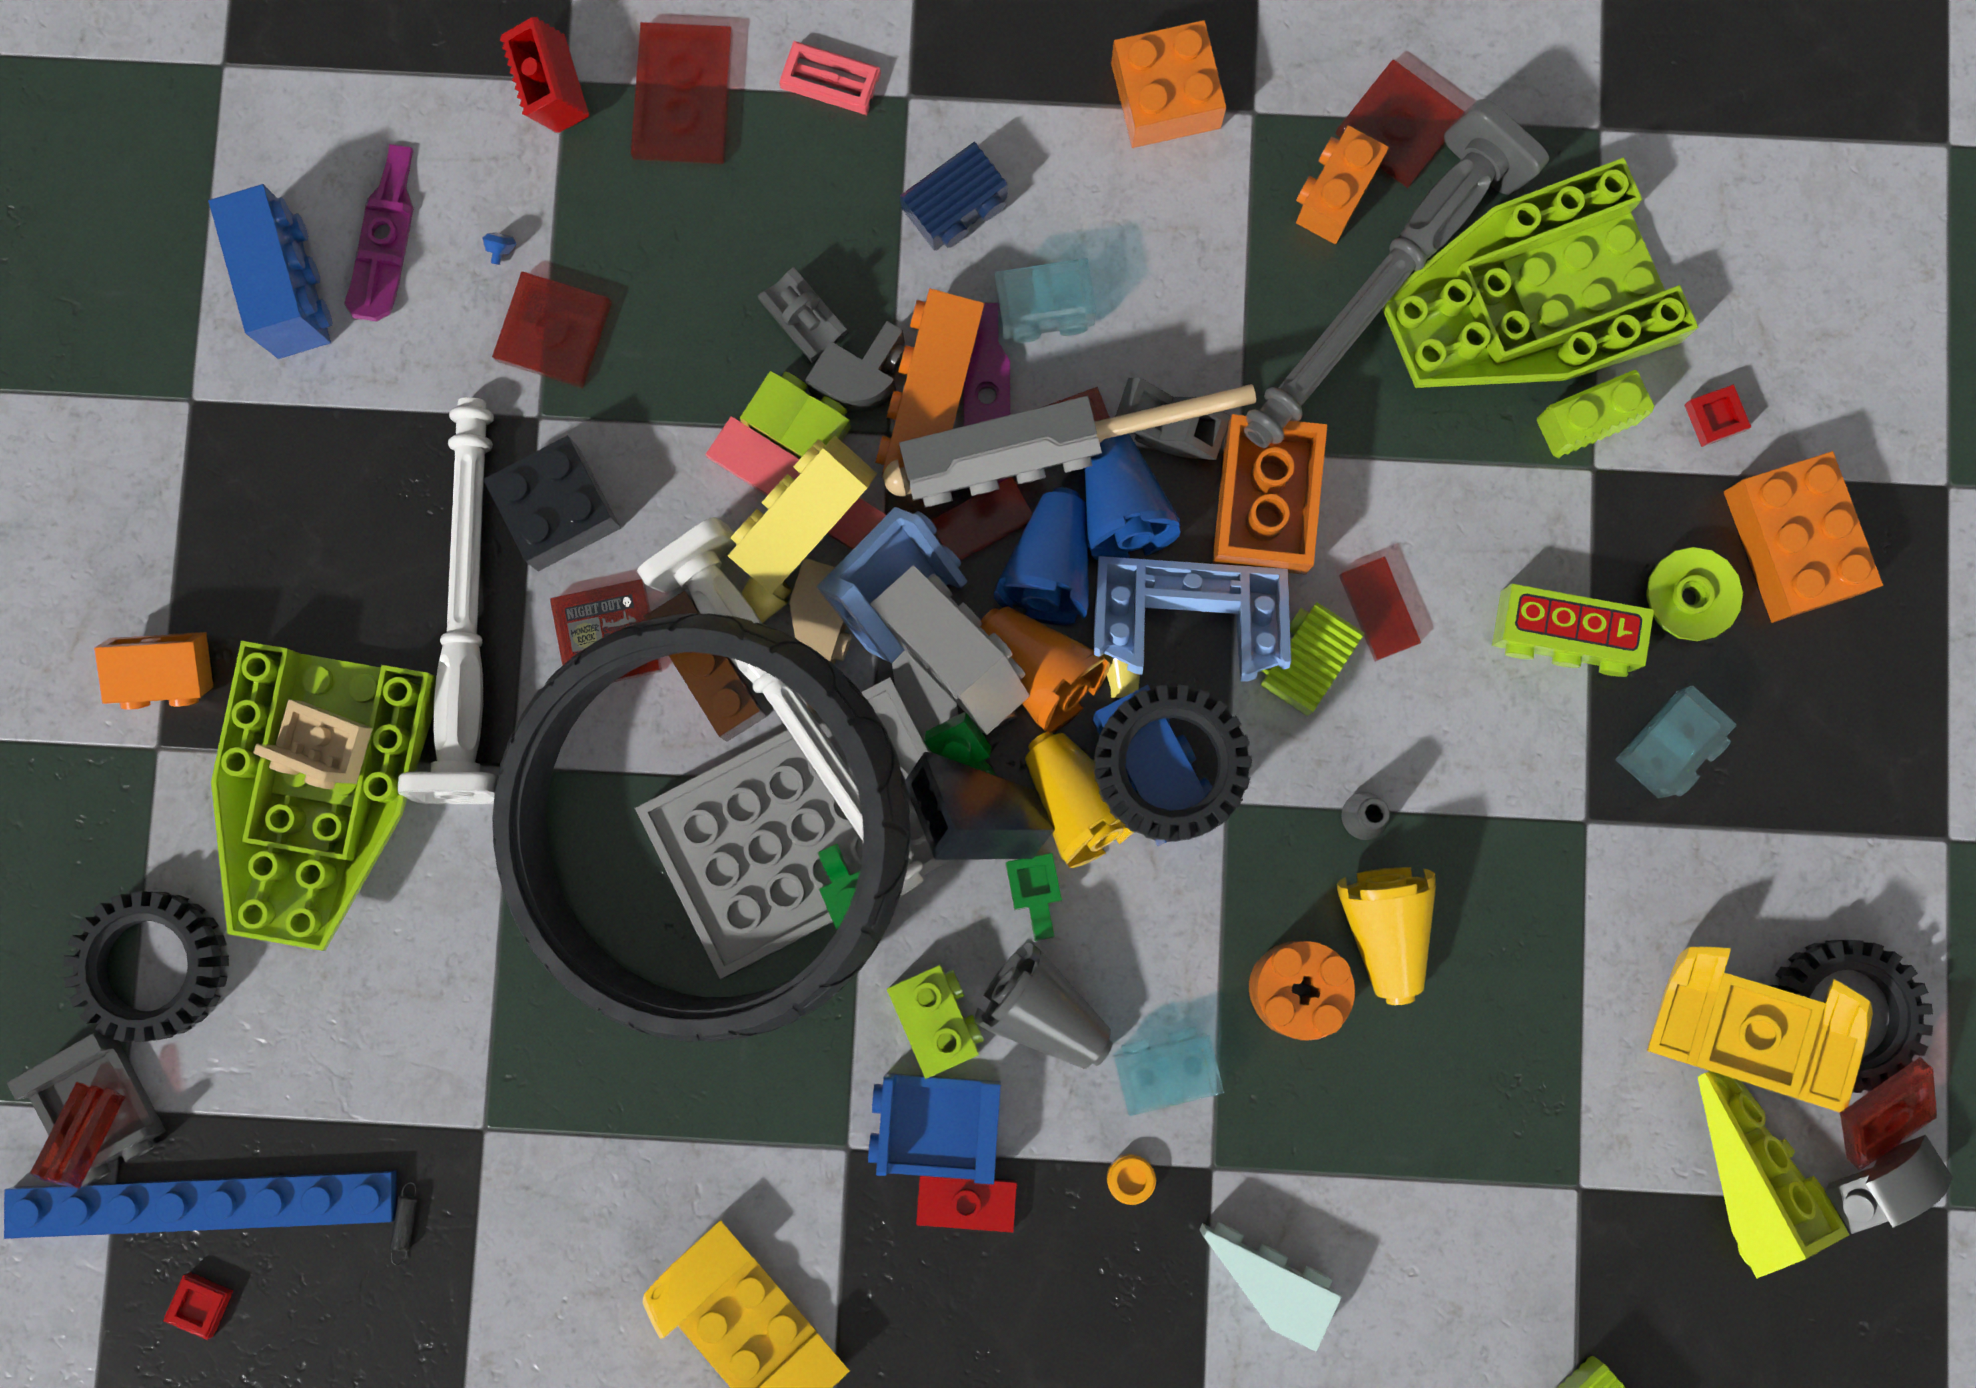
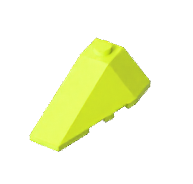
M1712 1071L1698 1076L1731 1230L1738 1242V1250L1742 1259L1751 1267L1756 1278L1805 1260L1849 1236L1825 1189L1815 1176L1806 1179L1790 1158L1793 1157L1795 1150L1786 1139L1779 1141L1776 1137L1772 1136L1765 1126L1766 1116L1764 1110L1742 1081Z

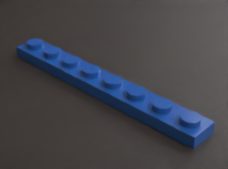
M395 1170L94 1183L82 1187L81 1184L12 1187L4 1189V1239L395 1221L397 1207V1172Z

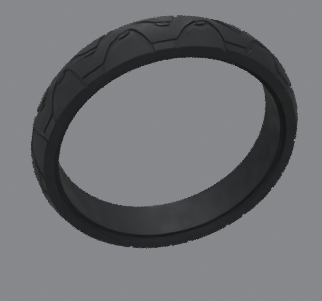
M710 613L675 614L629 625L599 639L568 660L546 681L544 687L537 691L522 713L515 730L509 738L500 764L492 815L493 847L498 876L506 902L522 935L526 937L525 940L530 949L546 970L567 991L596 1012L601 1011L602 1015L632 1030L651 1034L659 1038L685 1042H698V1040L718 1042L763 1034L795 1022L799 1017L806 1016L825 1004L827 1000L840 992L863 968L886 932L902 893L908 868L911 840L910 808L906 783L900 768L898 755L887 730L876 715L872 705L848 677H845L836 665L801 641L761 623H753L751 620L735 616ZM683 652L716 654L757 667L782 681L798 693L829 727L843 750L859 794L863 819L861 868L853 898L837 932L814 961L796 977L773 988L748 995L702 997L683 994L657 986L623 968L609 957L579 924L563 896L551 862L546 819L548 791L560 749L571 728L596 696L615 680L645 663L671 654Z

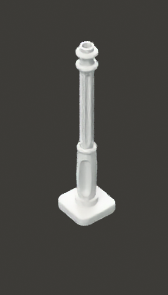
M465 397L458 400V407L453 408L449 413L450 419L456 423V435L448 440V446L455 451L447 633L440 637V642L443 646L437 669L434 696V742L437 761L431 763V772H406L400 774L398 779V794L413 802L424 804H494V793L498 777L492 773L480 772V764L475 763L483 711V671L479 649L482 646V638L477 634L484 459L485 453L489 452L493 447L491 440L486 438V425L493 422L494 416L492 412L486 409L485 400Z
M717 517L709 518L696 525L650 557L637 569L644 583L660 592H669L679 586L682 589H689L700 614L710 613L735 616L751 620L753 623H761L755 611L738 588L719 569L722 565L719 558L731 551L736 546V543L730 539L734 533L729 525ZM730 658L753 684L754 692L763 693L863 841V819L854 777L799 694L765 671ZM909 858L901 896L924 881L919 874L923 868L921 861L912 862Z

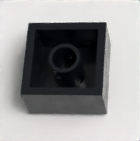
M568 435L483 479L525 562L538 572L621 529L580 448Z

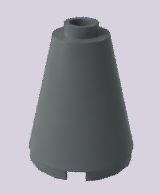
M1031 943L1023 945L1027 954L1022 957L1015 952L1005 962L987 987L983 996L988 998L990 1003L986 1012L977 1008L975 1023L984 1030L1082 1069H1086L1092 1064L1095 1066L1100 1065L1112 1049L1113 1042L1109 1040L1111 1029L1039 948Z

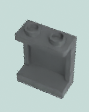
M93 1033L7 1082L15 1100L29 1098L67 1170L57 1177L62 1186L80 1181L82 1187H85L111 1173L108 1167L109 1164L121 1157L124 1158L125 1162H129L154 1148L151 1140L166 1132L120 1042L114 1040L115 1035L103 1036L100 1033Z

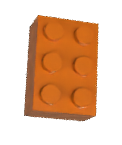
M1232 414L1225 433L1212 564L1288 569V573L1306 575L1314 566L1327 424L1289 421L1283 428L1285 435L1283 441L1276 444L1270 443L1267 448H1262L1246 436L1244 432L1248 425L1246 416Z
M1833 451L1743 479L1723 491L1771 623L1855 597L1883 586Z

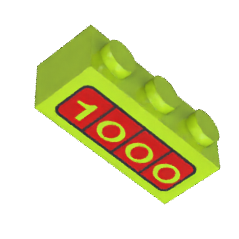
M1510 584L1500 592L1492 646L1506 648L1505 655L1513 658L1534 659V654L1552 657V664L1557 666L1580 668L1582 662L1598 665V672L1601 674L1627 677L1629 671H1634L1646 665L1654 610Z

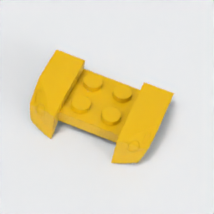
M1688 947L1678 955L1663 993L1647 1051L1843 1114L1847 1113L1873 1016L1872 1005L1868 999L1835 979L1827 989L1824 1002H1820L1725 973L1724 970L1731 948Z
M721 1220L681 1255L644 1293L643 1306L659 1338H665L678 1326L730 1388H833L850 1372L818 1334L816 1329Z

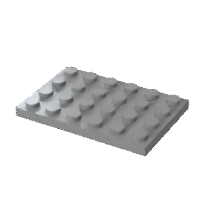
M889 677L861 693L872 705L876 715L887 730L898 755L904 779L906 780L922 754L928 752ZM818 714L813 716L852 773L843 750L829 727ZM789 730L635 808L720 979L730 976L833 922L819 891V888L832 883L819 858V851L838 843L850 873L853 874L860 871L862 839ZM907 792L911 831L909 858L912 862H922L923 868L919 872L922 876L951 860L934 859Z

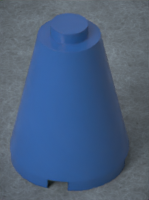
M1129 433L1104 439L1100 443L1102 453L1091 457L1093 466L1085 468L1087 543L1093 558L1098 560L1099 556L1130 558L1128 552L1143 548L1146 556L1167 547L1181 533L1179 527L1180 519Z
M1055 488L1053 492H1047L1042 495L995 585L993 595L1000 606L1003 608L1007 606L1013 608V604L1027 609L1025 615L1038 622L1048 624L1075 623L1078 614H1080L1082 619L1086 617L1089 607L1086 502L1080 498L1079 493L1068 488Z

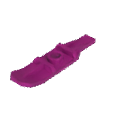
M389 144L387 160L380 184L366 201L352 279L344 302L346 309L356 319L377 322L390 315L399 288L414 210L406 188L413 156V149L411 147ZM386 224L390 227V233L386 238H375V231L379 226Z
M984 303L964 382V426L1010 415V360L998 341V303ZM990 388L995 391L996 398L992 403L986 404L979 400L978 395L982 389ZM1007 478L997 480L998 485L1001 486Z

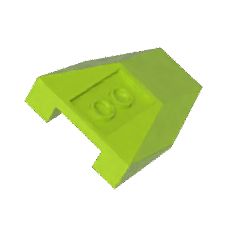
M1624 157L1493 207L1428 260L1423 269L1415 271L1403 282L1382 310L1415 388L1565 381L1680 344L1699 328L1681 286L1678 285L1665 290L1631 213L1643 199Z
M241 641L211 779L227 934L326 951L403 815L408 798L398 794V779L402 773L416 772L434 714L436 676L426 672L385 665L375 667L300 654L287 648ZM288 700L304 701L373 728L357 784L336 782L334 789L316 787L304 782L305 774L299 772L298 775H292L269 768L271 760L254 754L256 744L276 745Z

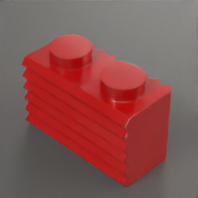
M531 17L501 35L500 41L504 43L502 49L506 51L504 57L509 59L507 65L511 67L509 73L514 75L512 82L516 83L514 89L519 92L517 98L521 100L519 106L524 108L522 111L523 115L555 133H560L588 117L589 112L565 34H560L559 30H555L554 27L545 24L544 20H539V17Z

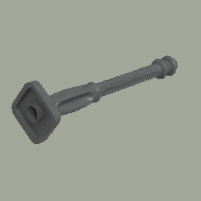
M1487 99L1477 100L1446 130L1444 140L1449 149L1461 160L1427 193L1408 219L1399 237L1392 240L1389 245L1390 253L1280 386L1278 388L1271 387L1266 389L1264 394L1266 402L1260 410L1248 411L1246 415L1248 425L1244 432L1253 443L1262 448H1267L1270 443L1276 444L1283 441L1285 437L1283 428L1289 421L1293 422L1301 419L1303 415L1301 406L1412 271L1423 269L1426 260L1439 250L1463 225L1481 201L1489 186L1502 194H1512L1536 177L1547 165L1549 155L1543 146L1494 102Z

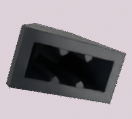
M924 752L905 780L907 792L935 860L1033 859L1054 831L1037 791L933 752Z

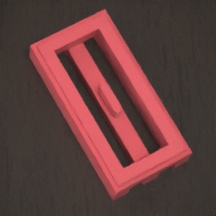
M793 41L779 84L781 89L867 115L870 107L869 102L871 98L873 99L875 85L879 81L881 70L880 67ZM799 58L866 78V81L861 83L838 76V74L819 70L797 62ZM793 74L859 94L860 97L793 77Z

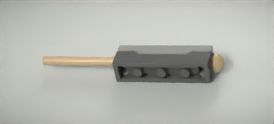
M1250 384L1095 422L1089 398L1085 396L899 442L905 467H899L898 459L892 461L884 471L883 480L885 487L896 496L912 494L913 501L923 499L925 507L935 506L953 501L952 491L970 487L971 495L974 496L998 490L997 480L1016 476L1018 484L1046 478L1045 468L1063 464L1065 473L1093 466L1091 457L1102 453L1100 443L1104 439L1256 403V393L1253 385Z

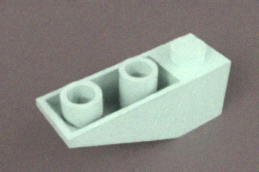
M1217 1222L1215 1229L1202 1223L1199 1230L1270 1329L1317 1352L1342 1298L1334 1288L1330 1287L1333 1279L1309 1266H1306L1304 1272L1301 1273L1285 1265L1289 1257L1265 1244H1262L1259 1251L1241 1243L1244 1235L1223 1223Z

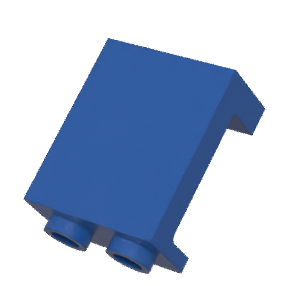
M886 1073L883 1078V1084H874L872 1113L881 1114L879 1133L870 1134L868 1163H877L876 1175L886 1176L888 1173L974 1179V1183L994 1185L1001 1081L936 1076L925 1079L922 1075Z

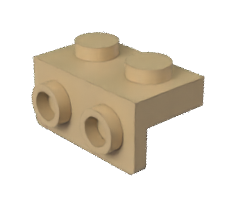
M288 700L276 745L256 744L254 754L271 760L269 768L292 775H298L299 772L305 774L304 782L316 787L334 789L336 782L357 784L373 728L304 701Z

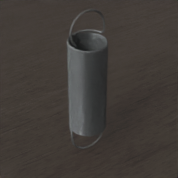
M403 1190L402 1196L398 1197L390 1247L391 1261L392 1249L406 1251V1255L407 1251L410 1250L417 1199L409 1198L415 1197V1195L403 1196Z

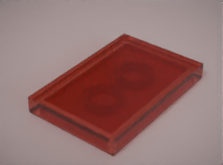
M640 22L631 155L634 160L724 164L733 45L731 26Z

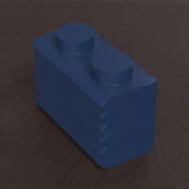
M973 142L900 195L901 208L934 251L938 250L942 245L950 248L959 243L968 234V227L979 218H982L984 221L990 220L1005 207V200L1008 198V184L988 157L985 156L978 144Z

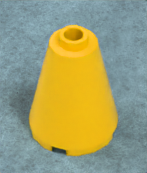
M1047 731L1029 743L1028 748L1030 751L1026 755L1025 761L1036 791L1053 825L1054 831L1052 835L1061 859L1066 862L1069 868L1079 867L1106 854L1103 847L1115 839L1121 844L1134 833L1110 813V808L1106 802H1103L1099 794L1100 790L1094 774L1095 761L1064 733L1054 735Z
M1398 867L1356 873L1357 883L1348 886L1346 877L1340 879L1337 883L1338 895L1375 995L1386 998V1003L1390 1005L1412 1003L1415 1001V995L1424 991L1436 890L1435 873L1428 869H1423L1424 878L1412 877L1410 867Z

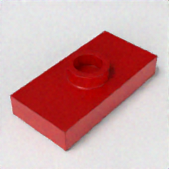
M920 1176L916 1225L1013 1232L1017 1181L994 1179L993 1185L974 1183V1179Z

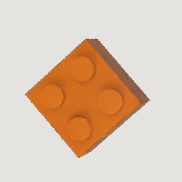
M1205 20L1114 40L1111 64L1132 148L1221 129L1226 104Z

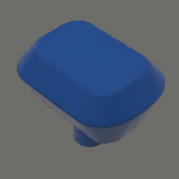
M487 233L482 237L485 250L492 253L491 263L500 265L503 254H510L517 245L513 237L500 233Z

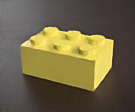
M836 436L826 445L818 439L794 465V468L800 475L794 480L787 474L763 500L762 504L769 510L762 514L756 509L730 538L737 546L730 552L728 557L771 595L866 491L877 475L869 465Z

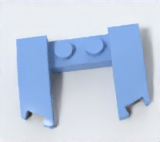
M1098 557L1094 655L1101 657L1103 654L1109 655L1128 664V671L1142 675L1144 667L1145 608L1236 614L1241 682L1254 680L1257 677L1258 671L1279 665L1282 669L1290 667L1288 569Z

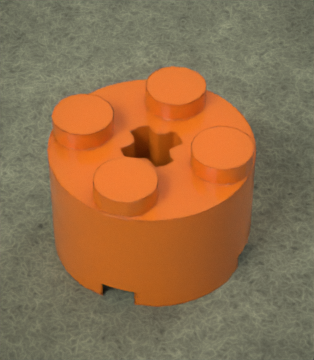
M1288 941L1273 947L1256 962L1250 975L1249 996L1256 1013L1271 1030L1298 1040H1315L1333 1034L1341 1028L1354 1004L1355 985L1348 962L1331 948L1316 942ZM1304 977V983L1307 986H1311V992L1309 996H1303L1301 1003H1299L1300 997L1292 993L1293 984H1301Z

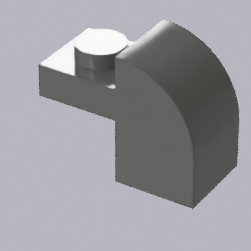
M886 321L863 359L858 358L830 341L805 379L809 392L820 399L827 396L835 400L847 412H867L882 406L891 399L893 391H896L894 379L886 373L887 371L894 373L900 366L904 351L903 346L905 344L903 330Z
M1141 377L1128 378L1115 417L1196 397H1173ZM1220 411L1133 432L1136 434L1134 440L1150 448L1175 456L1216 460L1230 415Z
M1923 1135L1882 1150L1872 1168L1830 1182L1825 1192L1849 1231L1853 1234L1888 1221L1892 1227H1895L1919 1216L1944 1197L1953 1177L1928 1137Z

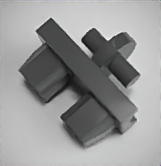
M794 267L776 284L758 295L759 301L811 362L821 356L830 341L837 343L848 334L843 324Z

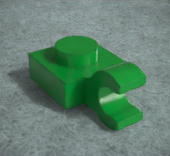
M965 712L926 731L924 742L931 752L997 776L993 768L985 761V759L990 757L991 745Z
M837 843L818 852L822 865L832 882L819 888V891L836 930H838L848 911L860 872L850 873Z
M1053 853L1034 856L1033 859H1018L1005 862L1014 911L1029 908L1034 941L1054 938L1048 904L1061 902L1062 897Z

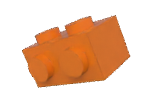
M1349 125L1340 140L1331 137L1318 161L1325 165L1318 179L1309 176L1296 199L1297 202L1303 204L1296 224L1336 245L1378 171L1389 147Z
M206 632L109 638L94 648L102 704L120 703L121 709L130 710L148 707L151 705L150 701L168 700L169 706H188L198 703L199 698L213 688Z

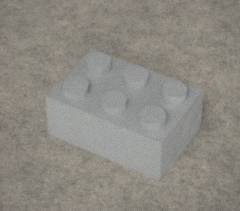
M913 565L870 605L913 660L988 735L1030 696L1020 681L1026 674L1011 658L1013 653L995 633L988 636L980 627L982 622L965 603L958 606L951 598V591L934 573L926 578Z

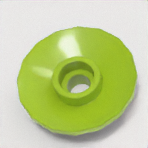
M1691 547L1674 551L1658 562L1649 577L1647 600L1650 609L1654 610L1653 617L1662 629L1679 639L1701 641L1715 638L1732 626L1741 611L1743 590L1739 575L1727 559L1712 550ZM1684 589L1694 592L1696 596L1694 605H1689L1683 600L1682 594Z

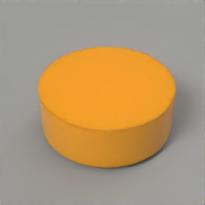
M1124 1154L1117 1157L1109 1166L1107 1184L1110 1192L1118 1201L1128 1205H1136L1146 1201L1152 1195L1156 1185V1175L1153 1167L1144 1157L1137 1154Z

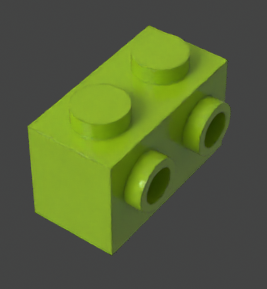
M942 964L887 988V992L925 1079L980 1054L976 1044L983 1042L984 1038L978 1024L975 1023L974 1015L971 1014L964 1017L957 999L965 995L954 970L945 973Z

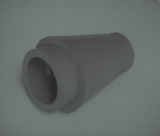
M1362 792L1351 796L1345 802L1341 816L1343 825L1349 834L1358 839L1369 840L1378 837L1384 832L1389 822L1390 812L1387 804L1380 797L1372 793ZM1369 805L1374 807L1373 812H1377V822L1372 823L1365 816V810Z

